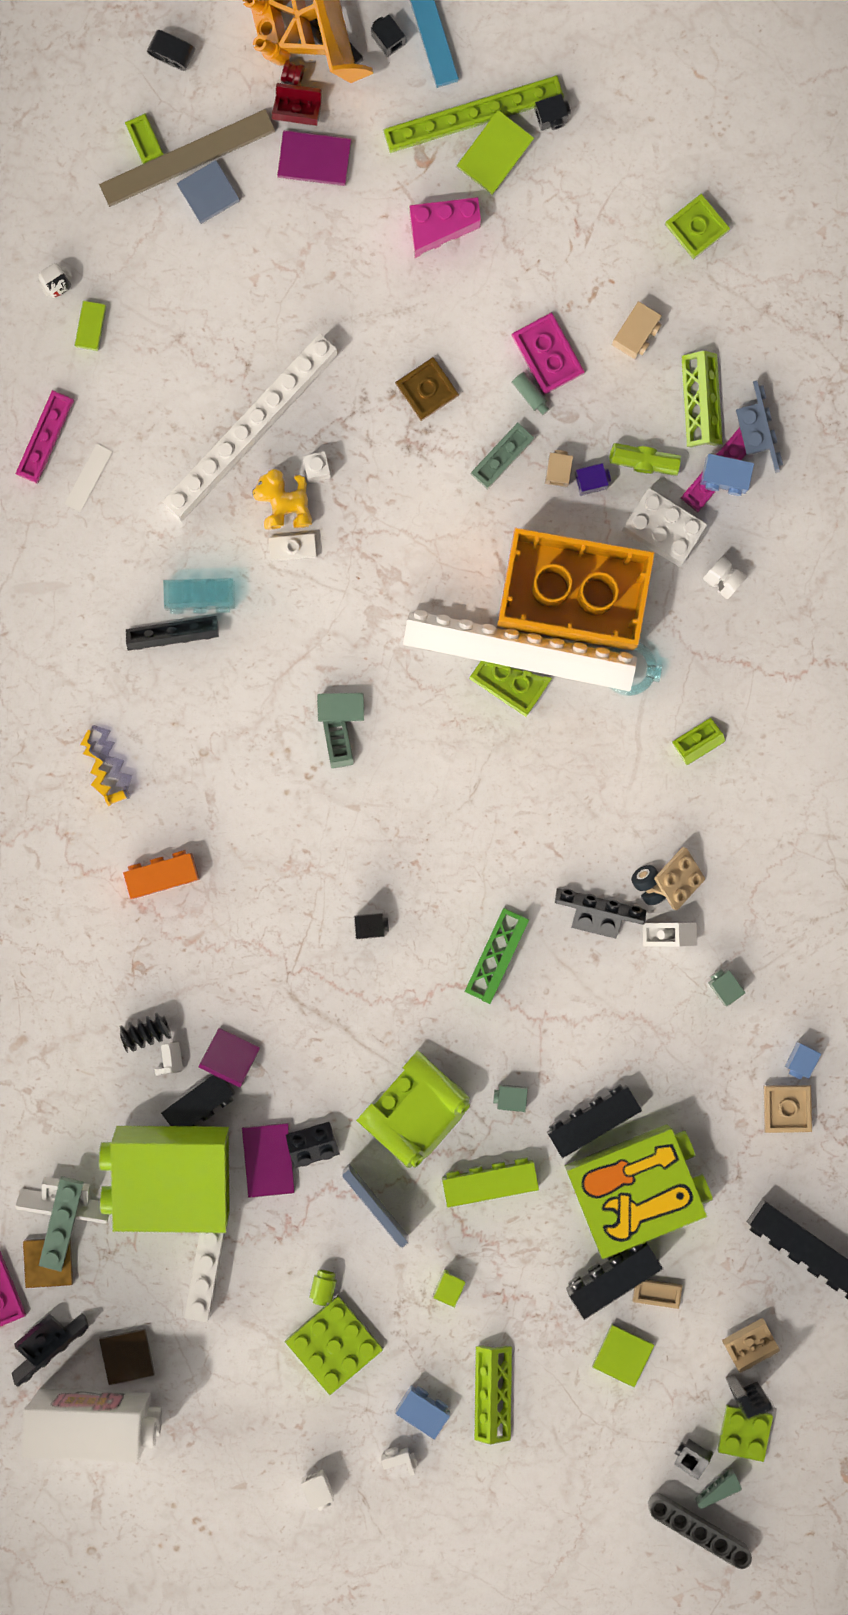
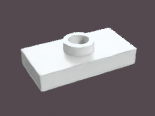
M315 534L269 538L271 562L317 558Z

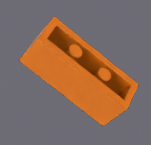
M186 850L173 853V858L164 860L163 857L150 860L151 864L142 867L141 863L128 866L129 871L123 872L130 899L200 880L193 854H186Z

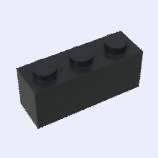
M212 1075L161 1112V1114L170 1126H195L194 1123L202 1119L204 1122L215 1114L213 1109L220 1105L224 1108L233 1101L231 1096L236 1092L227 1081Z

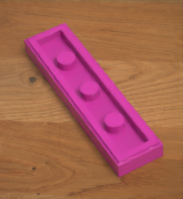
M54 390L51 391L17 468L16 475L38 484L74 403V399Z
M740 427L716 455L742 460L747 455ZM703 471L680 498L697 513L716 492L705 489V485H700Z

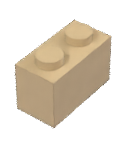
M638 301L614 338L612 345L633 359H636L638 354L643 356L649 346V343L646 341L650 335L655 337L662 326L659 323L661 315Z

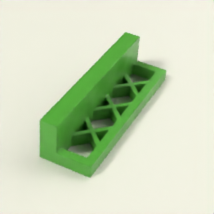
M505 908L502 909L464 992L491 1004L529 919ZM507 914L518 921L514 929L505 932L502 921ZM499 927H500L501 930H502V933L496 935L497 932H498V930H499ZM512 932V934H511V936H510V938H509V940H508L506 934H509V933ZM504 936L507 944L505 949L495 953L492 946L493 940ZM491 948L493 954L486 956ZM502 953L501 958L498 962L496 955ZM494 956L497 966L494 971L485 974L482 964L485 959ZM481 968L483 975L477 977ZM492 975L490 981L488 982L486 976ZM484 977L487 984L484 994L482 995L471 990L474 981Z

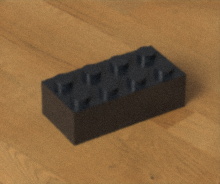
M647 1242L609 1256L607 1258L609 1261L602 1265L598 1263L588 1269L589 1273L582 1278L577 1276L568 1283L567 1293L584 1320L663 1270Z

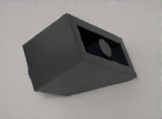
M383 913L354 916L356 939L385 937V932L389 931L388 918H383Z

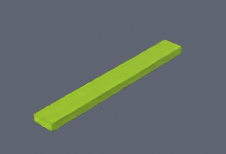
M556 75L385 128L383 133L389 152L393 153L486 124L497 110L509 117L534 109L535 102L559 94H562L564 99V95Z

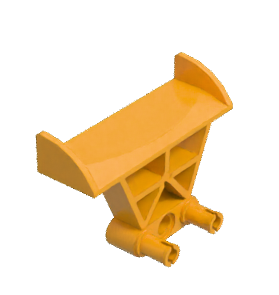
M243 0L245 2L243 4L252 9L258 35L253 41L254 49L260 51L263 57L270 62L283 66L286 60H290L291 54L326 55L330 72L349 83L373 74L371 67L354 63L339 0H313L314 4L306 7L305 0ZM290 1L292 2L293 9L286 6ZM281 11L295 16L286 31ZM316 18L324 45H315L310 21Z

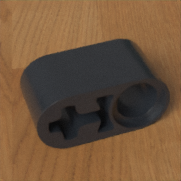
M156 30L147 53L161 62L186 71L196 49L190 43L162 30Z

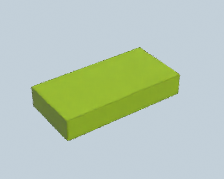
M146 113L125 122L143 164L164 155Z
M83 301L75 347L98 351L106 312L105 304Z

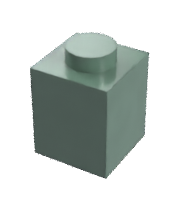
M720 969L710 976L712 980L708 984L724 1006H729L745 994V991L730 970L723 972Z
M499 1084V1090L494 1089L493 1103L497 1104L498 1110L526 1112L528 1089L522 1086Z

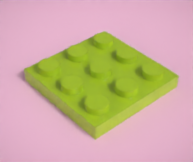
M339 1295L285 1340L288 1347L329 1396L383 1351L382 1346Z

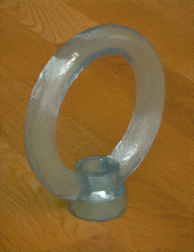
M639 643L634 651L639 652L647 662L645 678L639 684L631 686L630 691L609 687L614 692L625 696L637 695L648 689L653 682L660 681L662 664L656 663L653 653L642 643ZM611 647V648L609 649V651L616 652V653H619V652L625 650V649H619V648H613V647Z

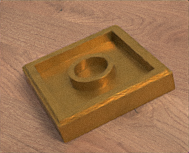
M434 357L395 382L420 421H423L459 396Z
M71 1238L61 1272L39 1266L45 1239L23 1241L25 1288L73 1285Z

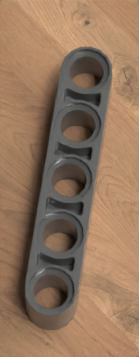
M654 1494L649 1498L648 1508L655 1520L738 1569L749 1567L752 1562V1555L745 1543L662 1494ZM657 1503H664L665 1508L662 1511L657 1512L653 1510ZM677 1515H684L685 1520L682 1523L677 1524L674 1522V1518ZM704 1527L705 1532L702 1535L697 1536L694 1534L696 1528ZM724 1539L726 1542L722 1547H715L716 1540ZM739 1551H744V1552H746L744 1558H742V1559H735V1558H734V1556H735V1554H736L737 1552H739Z

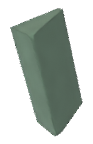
M363 693L317 694L318 722L364 721Z

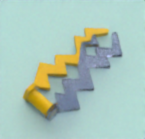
M93 725L92 729L102 733L97 745L103 747L100 753L93 751L97 741H89L90 730H87L80 745L87 747L83 755L95 758V763L90 773L97 777L91 786L102 794L107 805L111 806L113 803L130 798L128 788L132 775L119 772L124 760L109 756V752L115 743L106 741L110 730ZM103 763L113 765L108 777L118 779L115 786L123 787V790L111 795L107 794L111 787L101 785L107 772L99 770Z

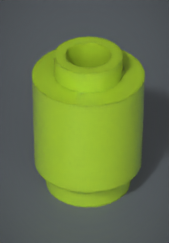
M319 1269L317 1275H314L309 1298L313 1299L314 1304L326 1306L327 1303L332 1302L337 1282L334 1272Z

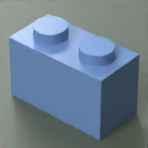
M708 454L705 459L700 485H705V489L710 491L728 490V494L734 496H741L742 493L746 494L749 490L754 463Z
M410 1386L396 1407L395 1414L435 1440L450 1417V1411L447 1410L448 1406L439 1399L434 1401L429 1398V1393L423 1388Z

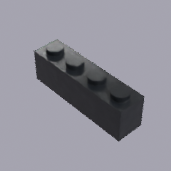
M619 1084L609 1090L610 1095L603 1099L601 1096L589 1102L590 1107L583 1111L579 1108L569 1114L570 1118L564 1122L558 1120L549 1126L550 1130L547 1134L562 1159L642 1111L627 1085L622 1087Z

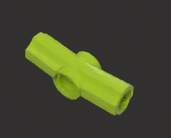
M614 443L610 450L609 459L611 464L630 467L636 472L646 474L656 472L677 476L681 455L658 452L657 449L652 447H633Z

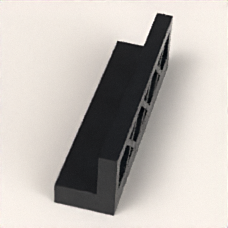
M734 1374L725 1377L735 1401L747 1420L774 1409L758 1382L742 1387Z

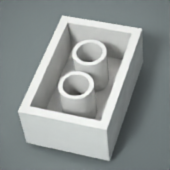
M648 488L623 527L622 532L678 567H681L707 524Z

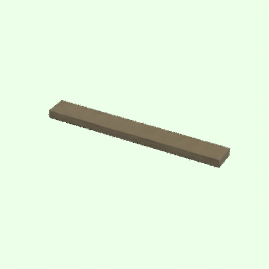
M266 109L100 183L99 186L108 206L111 207L275 132V129Z

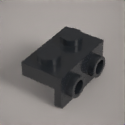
M330 1122L286 1134L289 1154L295 1168L308 1166L320 1160H329L334 1156L340 1155Z

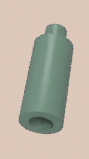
M522 372L513 379V385L534 411L538 409L544 415L550 410L545 404L547 399L525 372Z

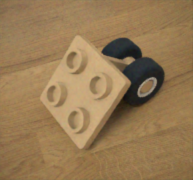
M682 847L659 873L654 866L645 865L637 869L631 878L634 887L638 891H646L641 895V898L647 905H657L667 899L674 910H678L705 880L690 852L685 847Z

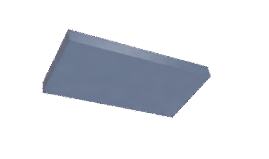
M349 1164L344 1168L342 1177L398 1246L403 1248L408 1244L409 1235Z

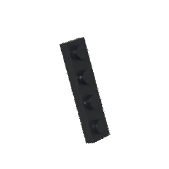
M217 616L126 629L127 650H141L219 637Z

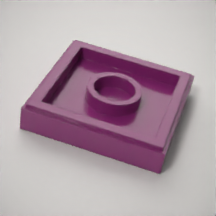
M218 1028L198 1068L241 1087L260 1047Z

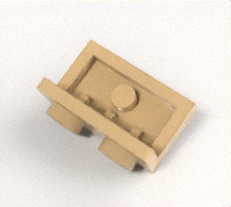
M763 1318L722 1340L740 1373L780 1351Z

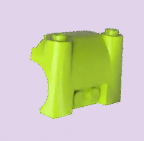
M418 1050L402 1067L404 1071L375 1104L371 1103L356 1120L407 1168L419 1166L455 1127L470 1107V1097L465 1091Z

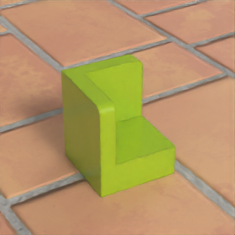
M444 1269L433 1293V1298L455 1308L465 1281L449 1274V1271Z

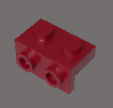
M277 83L272 120L317 126L321 110L322 90Z

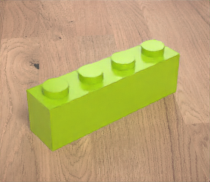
M528 1157L515 1159V1163L505 1165V1162H497L491 1164L492 1168L488 1169L476 1166L469 1168L467 1173L460 1174L459 1170L447 1172L446 1177H442L447 1208L538 1191L539 1187L533 1160L528 1161Z

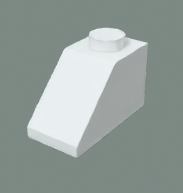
M696 922L645 923L643 925V946H697Z

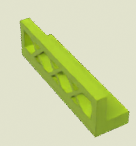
M700 351L683 355L681 359L687 447L705 444L712 446L723 445L717 353ZM697 359V368L692 372L690 371L689 360ZM696 381L699 385V390L694 396L691 393V386ZM696 403L700 406V413L697 418L692 413ZM699 427L702 439L694 441V431Z
M484 1345L476 1346L474 1440L490 1445L511 1441V1346L496 1348ZM504 1353V1361L499 1365L498 1354ZM502 1376V1377H503V1385H502V1387L499 1389V1388H498V1380H499L500 1377ZM500 1400H502L503 1408L499 1413L498 1404ZM502 1424L503 1435L497 1436V1428Z

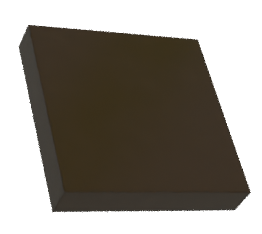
M146 1328L99 1339L108 1385L155 1375Z

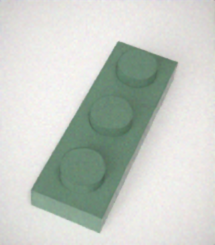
M517 422L475 467L471 475L488 490L530 445L534 437Z

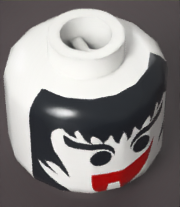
M54 263L39 273L40 280L37 282L47 297L57 298L71 289L69 280L73 277L66 266L61 268L58 264Z

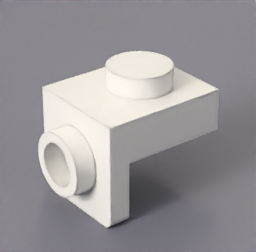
M398 1447L390 1448L385 1451V1454L381 1455L384 1470L406 1463L410 1476L415 1475V1467H418L415 1454H410L408 1447L399 1450Z

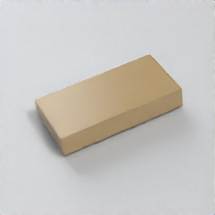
M647 1279L634 1288L632 1301L679 1309L682 1285Z

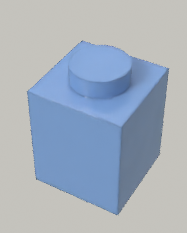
M797 1042L785 1065L786 1068L790 1069L788 1074L800 1080L803 1076L809 1079L821 1053Z

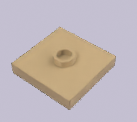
M763 1085L765 1133L812 1132L811 1085Z

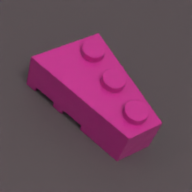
M478 197L409 205L415 258L433 248L440 247L450 240H455L479 229L481 217Z

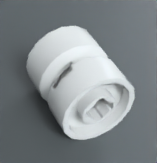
M722 556L703 579L712 587L717 586L718 592L728 599L747 576L738 568L733 570L732 563Z

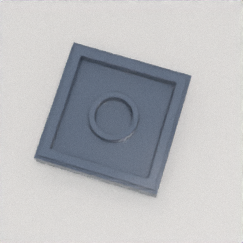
M216 160L177 183L178 188L200 224L240 201Z

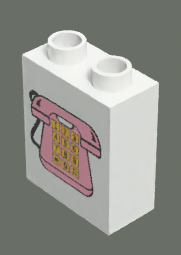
M39 1389L24 1409L22 1458L138 1462L145 1447L154 1448L156 1436L161 1434L162 1407H151V1392Z

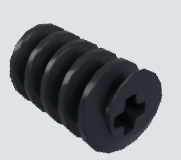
M155 1013L154 1021L149 1016H146L145 1024L140 1019H137V1027L129 1022L128 1030L120 1025V1037L127 1053L128 1047L131 1051H136L137 1044L140 1048H145L146 1041L149 1045H153L154 1037L158 1042L163 1041V1034L167 1039L172 1038L165 1016L163 1015L161 1018L158 1013Z

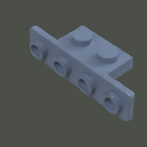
M756 380L753 381L758 404L736 409L747 455L770 450L775 473L780 472L779 466H782L783 462L780 452L775 453L773 444L777 443L775 430L769 429L768 422L772 421L769 407L764 408L762 400L766 399L764 386H759Z

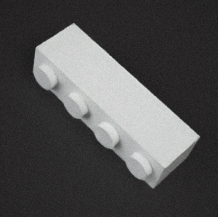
M225 1233L199 1234L185 1319L208 1322L210 1318Z

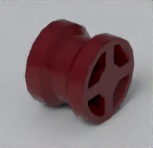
M286 60L281 74V83H292L293 85L300 86L304 76L305 65H294L292 61Z

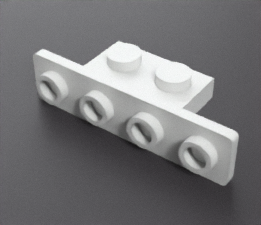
M44 1177L42 1192L21 1189L16 1202V1209L51 1215L60 1179ZM84 1183L75 1219L108 1223L110 1214H101L100 1201L89 1199L90 1184Z

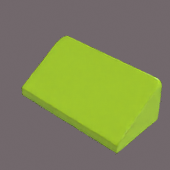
M709 718L672 741L685 764L689 765L723 744L725 738L712 718Z

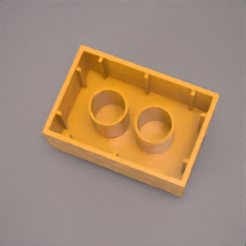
M515 528L497 627L634 651L639 644L654 552Z

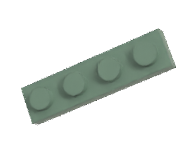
M61 1176L39 1266L62 1271L84 1182Z

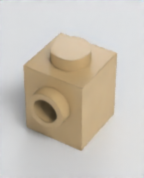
M555 450L554 453H550L545 484L568 487L573 456L568 455V452L562 450Z

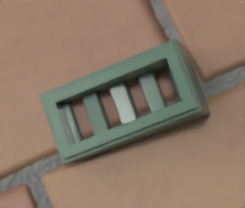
M346 721L323 722L331 768L353 765ZM339 726L343 728L342 730L329 732V728ZM343 735H344V738H343V739H337V740H331V739H330V738H332V737H338V736H343ZM346 745V748L332 750V747Z
M731 1468L695 1498L700 1509L741 1491L742 1487L734 1470Z

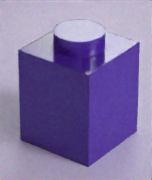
M603 463L575 471L580 496L606 490L609 486L608 482H611L609 469H604Z

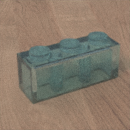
M233 578L163 580L164 609L170 611V614H184V610H193L195 614L207 613V609H216V613H229L230 609H235V581Z

